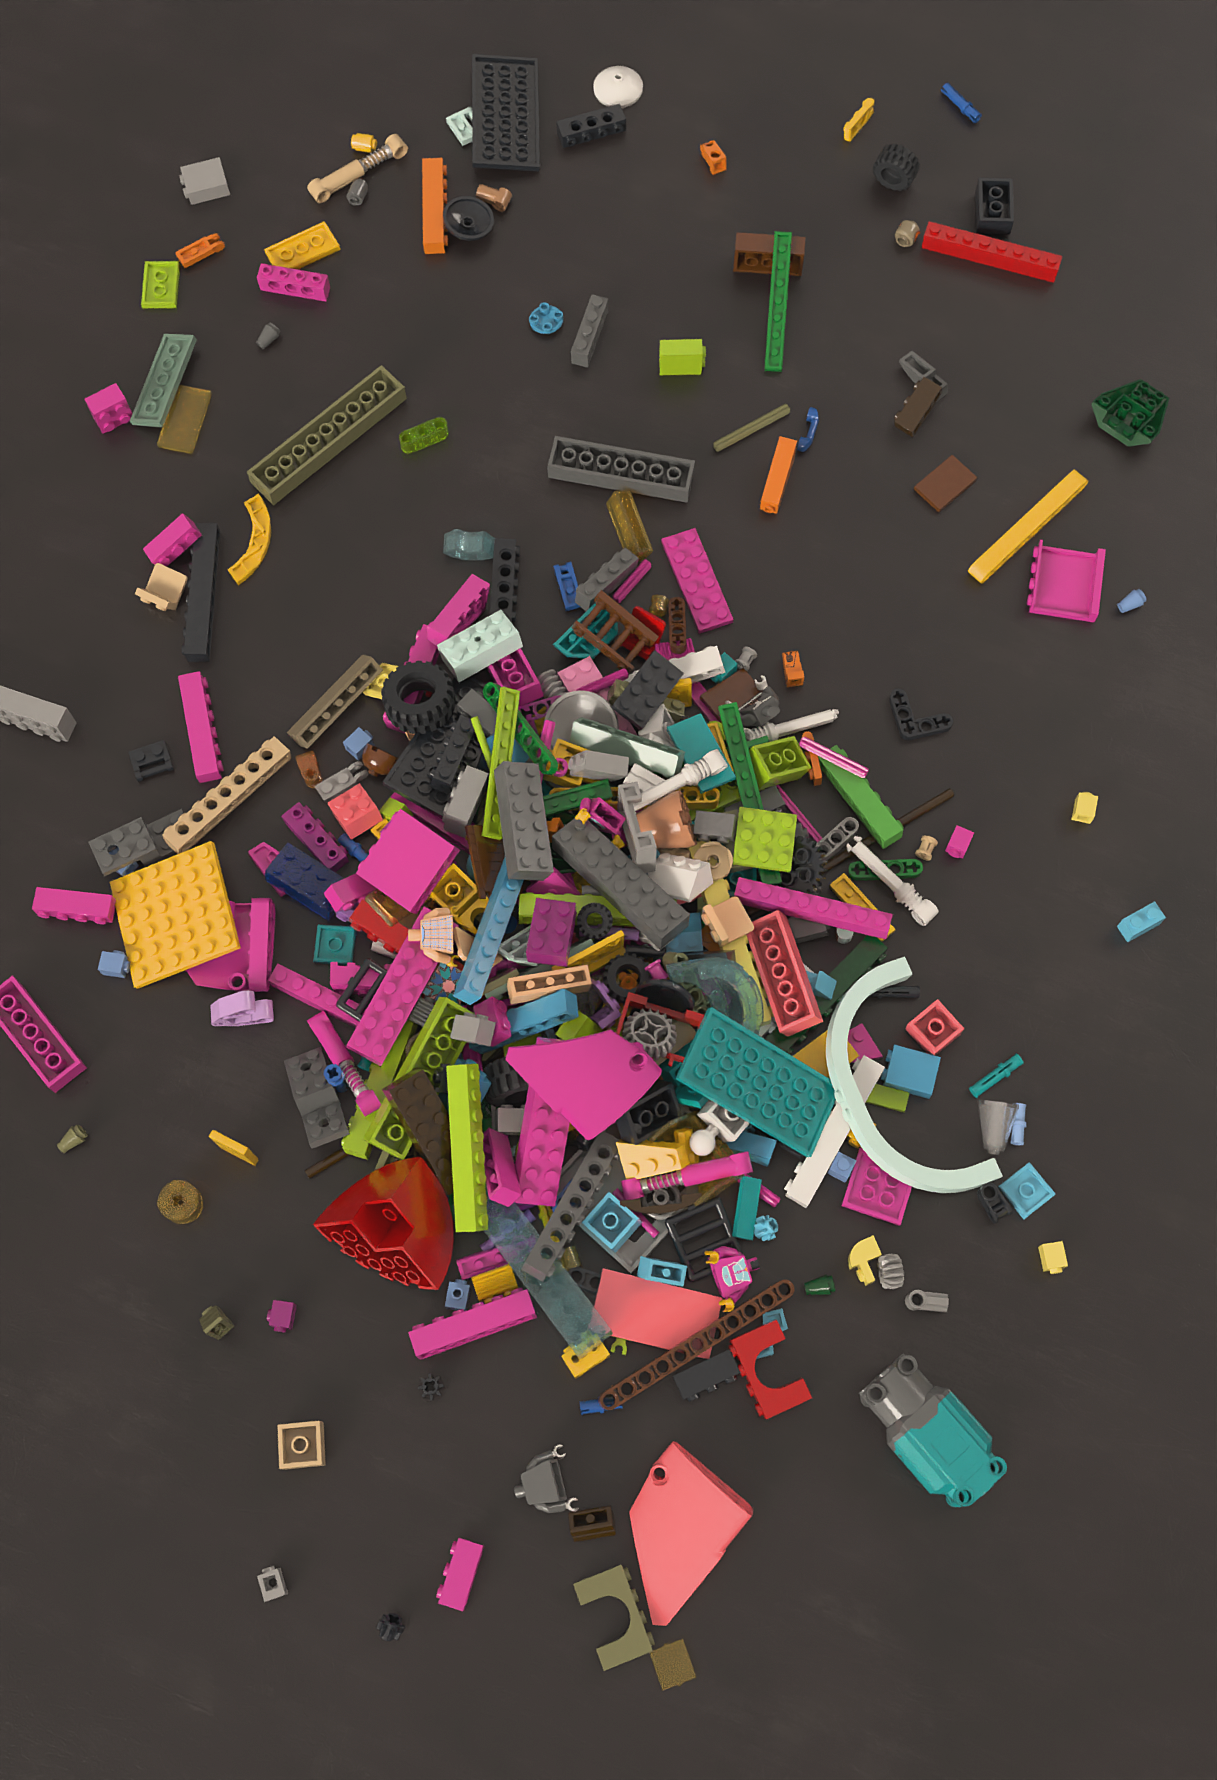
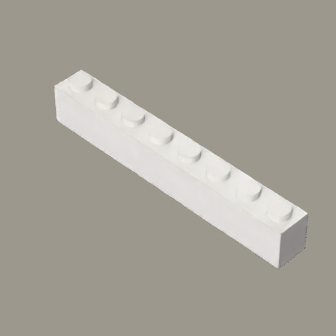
M865 1055L861 1060L857 1058L852 1067L855 1070L853 1078L864 1103L885 1068ZM837 1101L834 1103L836 1106L830 1112L812 1157H806L804 1163H798L794 1171L797 1173L794 1181L790 1179L784 1188L787 1191L786 1197L805 1208L809 1205L851 1129L849 1123L843 1118V1109Z

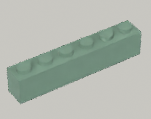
M583 717L573 721L569 743L595 752L629 757L628 765L633 766L636 763L650 772L661 773L666 778H671L681 772L685 755L683 750Z

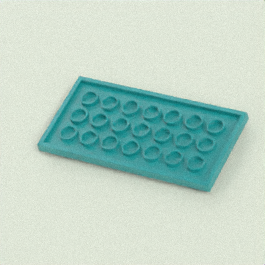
M712 1007L707 1009L675 1078L808 1158L812 1157L836 1101L835 1091L829 1078Z

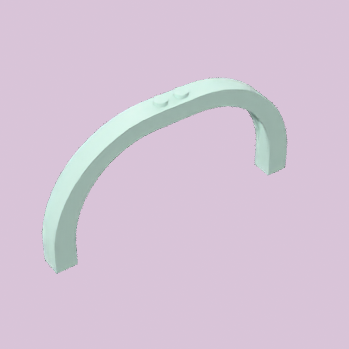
M904 956L867 972L850 987L837 1004L832 1014L826 1037V1062L829 1077L835 1091L834 1096L843 1109V1118L849 1123L862 1149L889 1175L907 1185L925 1191L938 1193L968 1191L1003 1177L995 1158L957 1170L933 1169L905 1158L885 1141L875 1127L850 1069L847 1041L852 1019L861 1003L868 996L880 989L905 981L912 975Z

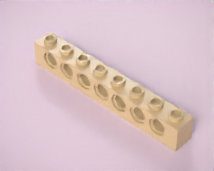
M275 736L270 740H266L257 752L251 753L248 760L243 764H239L230 776L224 777L215 789H210L205 798L197 801L189 812L182 814L173 826L167 827L164 834H162L164 842L177 854L189 850L291 759L290 750ZM267 756L272 757L270 760H264ZM251 769H258L256 772H250ZM238 781H245L241 785L236 784ZM224 793H230L228 797L222 796ZM211 805L217 806L215 809H208ZM198 817L203 818V819H202L201 821H199V822H195V821H194V820H195L196 818H198ZM188 830V833L180 834L181 831Z

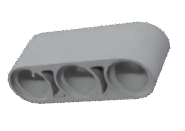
M845 818L816 844L815 847L820 846L822 847L821 850L827 853L822 858L823 861L831 859L856 836L859 823L855 818ZM851 826L854 830L848 831L845 829V827ZM838 838L840 842L834 843L831 839Z

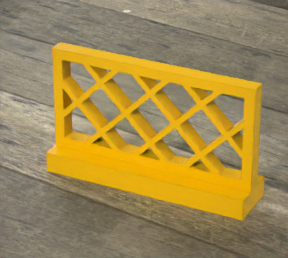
M620 930L570 957L567 967L553 966L552 971L588 965L589 974H592L605 967L612 958H616V955H624L623 931Z

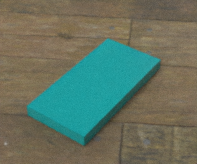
M701 713L667 727L666 730L675 747L685 751L684 764H692L700 759L702 760L703 756L715 749L720 751L728 767L713 776L709 775L699 781L696 786L701 794L735 780L734 772Z

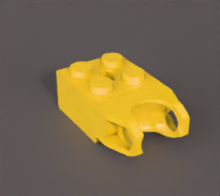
M453 863L429 896L441 908L457 906V908L452 909L454 915L458 914V917L453 918V920L462 929L476 935L477 930L474 926V918L478 914L484 913L489 898L486 896V899H479L476 884Z

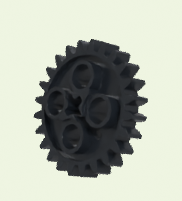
M803 836L795 837L791 867L811 863L812 866L799 867L796 870L791 869L790 873L779 871L782 883L774 886L811 894V891L817 892L816 885L822 886L820 879H826L822 873L828 871V869L823 868V865L827 864L828 861L822 860L826 854L819 853L822 847H815L817 842H810V838H803ZM804 852L807 853V857L805 860H803ZM809 871V878L806 880L805 874ZM791 874L792 880L789 883L788 876Z

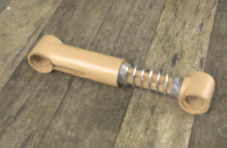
M392 134L386 139L385 145L381 147V150L377 149V152L374 151L373 154L366 155V158H362V161L356 159L323 179H313L308 184V191L318 203H324L332 193L364 176L368 168L375 167V164L379 165L380 161L383 163L384 159L387 160V158L391 157L396 159L402 158L406 155L408 147L399 135Z

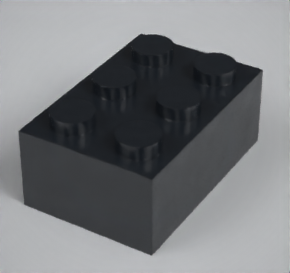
M978 178L975 190L976 234H1011L1014 223L1013 179Z
M657 1079L649 1090L616 1120L622 1141L637 1145L683 1119L673 1083Z

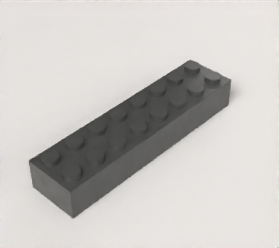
M555 436L547 468L548 478L688 503L695 471V461Z
M574 818L552 836V849L659 949H662L689 926L690 914L588 820L585 824H582L580 819Z

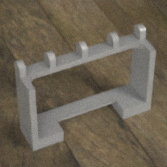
M638 782L618 785V812L626 818L622 824V829L626 837L631 860L644 873L653 872L656 869L657 850L652 830L641 832L633 807V803L642 802Z

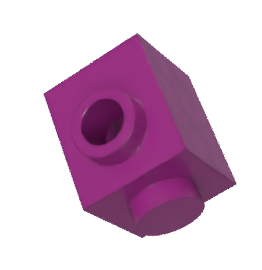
M273 1300L272 1309H269L267 1313V1321L271 1327H274V1331L286 1333V1329H293L297 1307L295 1303Z

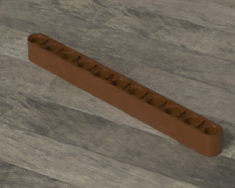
M789 1280L775 1282L734 1308L733 1311L726 1313L603 1391L598 1398L599 1405L605 1410H613L791 1297L794 1293L793 1283ZM781 1284H785L788 1288L786 1295H782L779 1292ZM764 1294L768 1295L771 1299L769 1306H765L762 1303V1296ZM747 1305L751 1306L754 1310L751 1317L746 1316L744 1312ZM730 1316L736 1319V1326L734 1328L729 1327L727 1324V1319ZM712 1327L717 1328L719 1331L717 1339H713L710 1336V1329ZM695 1338L700 1339L702 1343L699 1350H695L692 1346V1341ZM678 1349L684 1352V1359L682 1361L675 1359L674 1354ZM660 1360H663L667 1365V1369L663 1373L657 1370V1363ZM643 1371L649 1375V1381L646 1384L641 1383L639 1380V1375ZM624 1383L631 1385L632 1391L629 1395H624L621 1391ZM607 1394L612 1395L614 1398L613 1404L609 1407L603 1402V1398Z

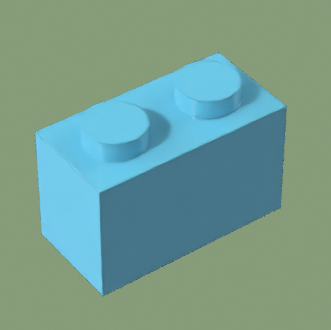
M1153 902L1122 919L1117 927L1126 941L1129 942L1160 925L1166 917L1156 902Z
M640 1256L637 1277L683 1286L687 1266L677 1262Z

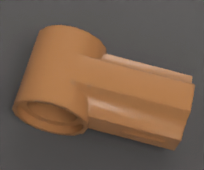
M481 184L477 189L476 198L492 204L496 210L503 212L512 198V193L506 188H499L497 190Z

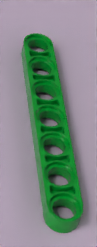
M489 682L484 686L483 695L497 713L501 686ZM494 687L495 691L494 694L491 696L490 691L491 688ZM518 710L515 729L516 740L533 763L539 764V771L541 773L554 775L558 770L557 760ZM522 723V730L519 733L518 726ZM529 736L532 737V742L530 745L527 744V739ZM540 748L541 755L539 758H537L536 754L538 749ZM550 761L551 767L547 771L546 764Z

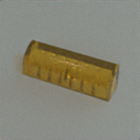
M630 490L614 491L606 505L623 549L627 548L637 556L639 562L653 552L652 546Z

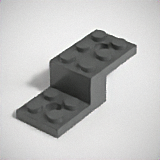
M182 809L148 825L140 817L89 841L88 843L102 874L107 876L139 860L147 867L175 854L176 852L164 842L162 834H164L167 827L173 826L178 821V818L184 814ZM183 830L180 834H186L188 830ZM118 847L119 851L117 854H109L111 848Z
M319 1047L284 1060L294 1101L302 1116L311 1149L349 1135L336 1088L330 1085L324 1077V1069L327 1067L322 1048ZM329 1123L328 1126L322 1127L324 1124Z

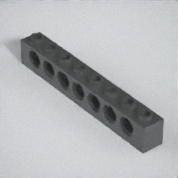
M605 1131L598 1134L521 1270L542 1282L546 1276L551 1277L556 1268L553 1263L556 1258L558 1260L562 1258L566 1250L563 1248L565 1242L570 1243L576 1233L573 1231L575 1224L580 1226L585 1217L582 1214L585 1208L589 1210L594 1201V1198L591 1197L594 1191L598 1193L604 1182L601 1181L603 1175L608 1176L613 1167L610 1165L612 1159L617 1160L619 1157L616 1145L619 1139ZM598 1154L605 1155L607 1159L600 1158ZM589 1170L596 1171L597 1175H592ZM579 1186L586 1187L588 1191H582ZM570 1203H576L579 1208H573ZM560 1220H567L569 1225L562 1224ZM551 1236L558 1237L560 1242H554ZM541 1253L548 1254L550 1259H544Z

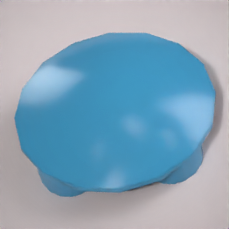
M544 302L531 313L529 323L536 332L549 334L561 327L563 313L557 307Z

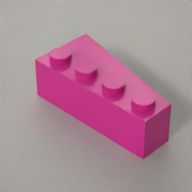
M471 574L436 619L428 625L427 640L438 645L467 629L486 610L490 584Z
M330 962V985L333 991L342 995L348 986V981L351 977L354 978L361 966L347 962L346 966H338V962ZM385 964L384 968L389 970L391 964ZM369 968L352 995L358 994L360 997H365L379 974Z

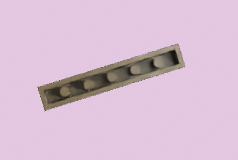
M361 655L287 732L288 735L298 746L308 749L383 669L372 657Z

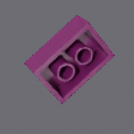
M536 898L526 949L527 962L567 967L577 915L576 903Z

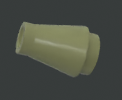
M78 1124L71 1126L57 1144V1147L60 1151L66 1153L68 1150L84 1142L88 1134Z

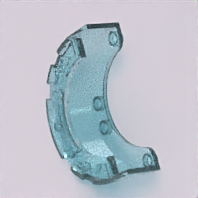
M707 957L666 965L670 980L677 983L688 982L697 986L707 996L712 1008L760 1036V1025L764 1021L762 997L752 976L748 975L743 966L733 960L721 957Z

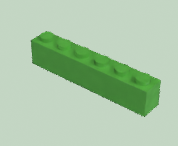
M837 745L830 748L848 758L846 752L843 749L840 750ZM818 756L823 773L882 849L902 838L903 825L899 820H895L890 808L887 805L884 806L879 794L876 791L873 792L866 778H862Z

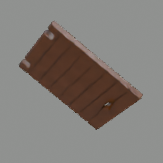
M482 825L465 826L478 898L486 899L485 893H488L489 897L492 894L505 857L503 837L501 840L482 836ZM530 880L523 881L519 894L527 893L526 888L531 885Z

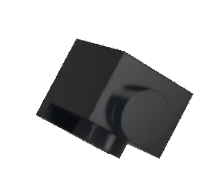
M440 1063V1067H437L436 1071H434L432 1081L436 1092L448 1093L446 1066L451 1065Z

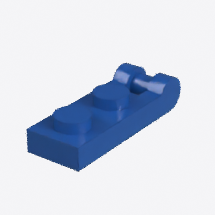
M571 561L566 562V565L559 566V564L554 565L553 568L565 610L580 608L575 603L578 583Z

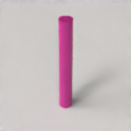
M618 1188L613 1191L612 1194L619 1201L625 1200L624 1194ZM630 1210L642 1221L641 1225L653 1238L659 1234L658 1230L642 1213Z

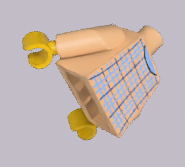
M455 905L448 908L433 909L424 915L423 920H420V929H408V941H420V950H423L426 956L449 967H457L458 965L453 963V959L459 958L458 955H452L453 918L458 917V914L454 915L452 909L457 908Z

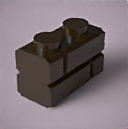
M610 1505L568 1512L570 1533L574 1542L616 1535L615 1518Z

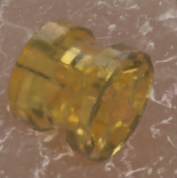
M653 595L651 597L652 605L649 606V613L655 616H665L669 599L662 595Z

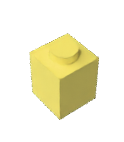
M1079 792L1075 799L1071 820L1090 824L1095 817L1098 796H1094L1089 792Z
M1062 1241L1042 1244L1038 1247L1043 1271H1050V1274L1063 1272L1062 1269L1068 1266Z

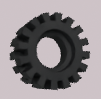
M589 903L583 906L577 916L579 930L589 938L598 939L604 937L610 931L613 924L610 910L600 903ZM591 913L601 915L603 922L600 927L591 928L588 926L587 917Z

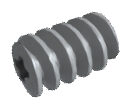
M554 669L543 672L537 677L545 699L568 693L566 692V687H562V681H558L559 676L555 675L556 671Z

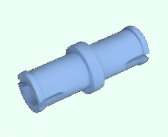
M1022 1103L1013 1104V1120L1010 1121V1126L1012 1127L1010 1143L1013 1145H1024V1128H1026L1027 1123L1025 1122L1026 1105Z

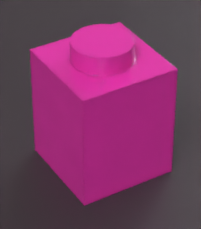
M956 825L945 851L952 857L963 859L974 832Z

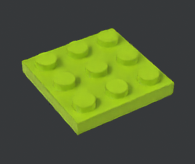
M739 807L732 864L790 873L797 815Z

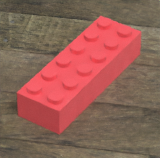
M777 910L753 921L754 930L746 935L779 1032L788 1037L823 1022L787 916Z

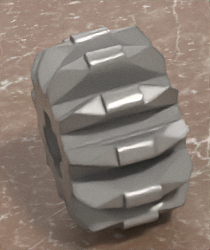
M898 1254L880 1256L877 1265L878 1277L884 1289H896L903 1286L904 1271L902 1260Z

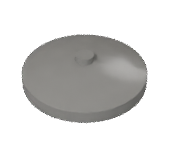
M572 691L559 697L550 706L545 716V720L555 722L550 749L553 750L557 738L570 742L573 721L580 717L619 729L618 718L614 709L611 708V704L602 696L590 691Z

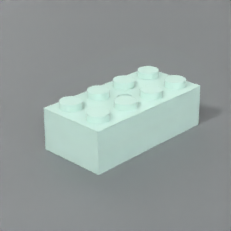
M499 610L443 641L437 647L443 662L457 681L461 682L520 649L523 645L517 629L503 611Z

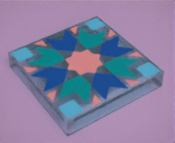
M439 963L422 994L434 1001H437L439 997H447L461 1005L463 1001L453 995L462 971L456 967H449L444 963Z

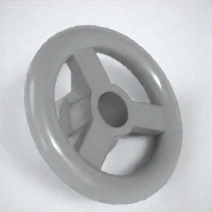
M675 1185L673 1188L668 1187L674 1193L675 1203L669 1200V1194L664 1188L655 1191L653 1200L647 1203V1194L645 1193L644 1197L640 1199L641 1206L681 1203L680 1192ZM663 1196L665 1200L663 1202H659L657 1200V1197ZM677 1211L647 1215L654 1219L664 1220L673 1216Z

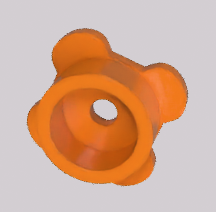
M621 972L619 974L620 983L618 985L621 988L633 989L637 986V973L626 974Z

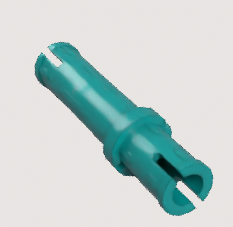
M1016 1053L1004 1063H999L996 1069L969 1087L972 1095L977 1098L1002 1078L1009 1077L1013 1070L1024 1063L1022 1058Z

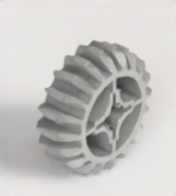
M642 1008L640 1013L635 1011L633 1016L627 1018L623 1026L622 1037L630 1043H641L647 1054L657 1061L659 1056L664 1058L667 1053L670 1054L673 1046H675L677 1038L676 1027L672 1025V1019H666V1014L660 1015L659 1010L654 1013L650 1008L648 1012H645ZM642 1026L641 1029H639L638 1031L634 1032V1030H635L636 1028ZM660 1038H665L662 1042L657 1044V1041L660 1040Z

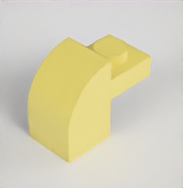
M874 1236L859 1241L852 1248L848 1256L849 1269L858 1267L856 1271L860 1282L864 1281L865 1286L875 1281L868 1262L882 1255Z

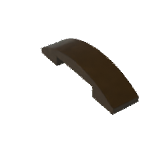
M702 1193L680 1195L681 1203L641 1207L640 1199L622 1200L620 1205L639 1213H669L693 1204L702 1197Z

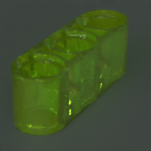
M437 417L401 432L399 435L401 450L404 453L410 454L446 439L449 435L447 421L442 417Z

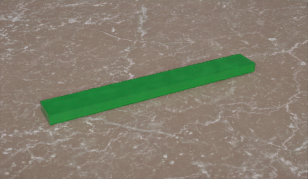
M775 231L764 371L782 372L792 232Z

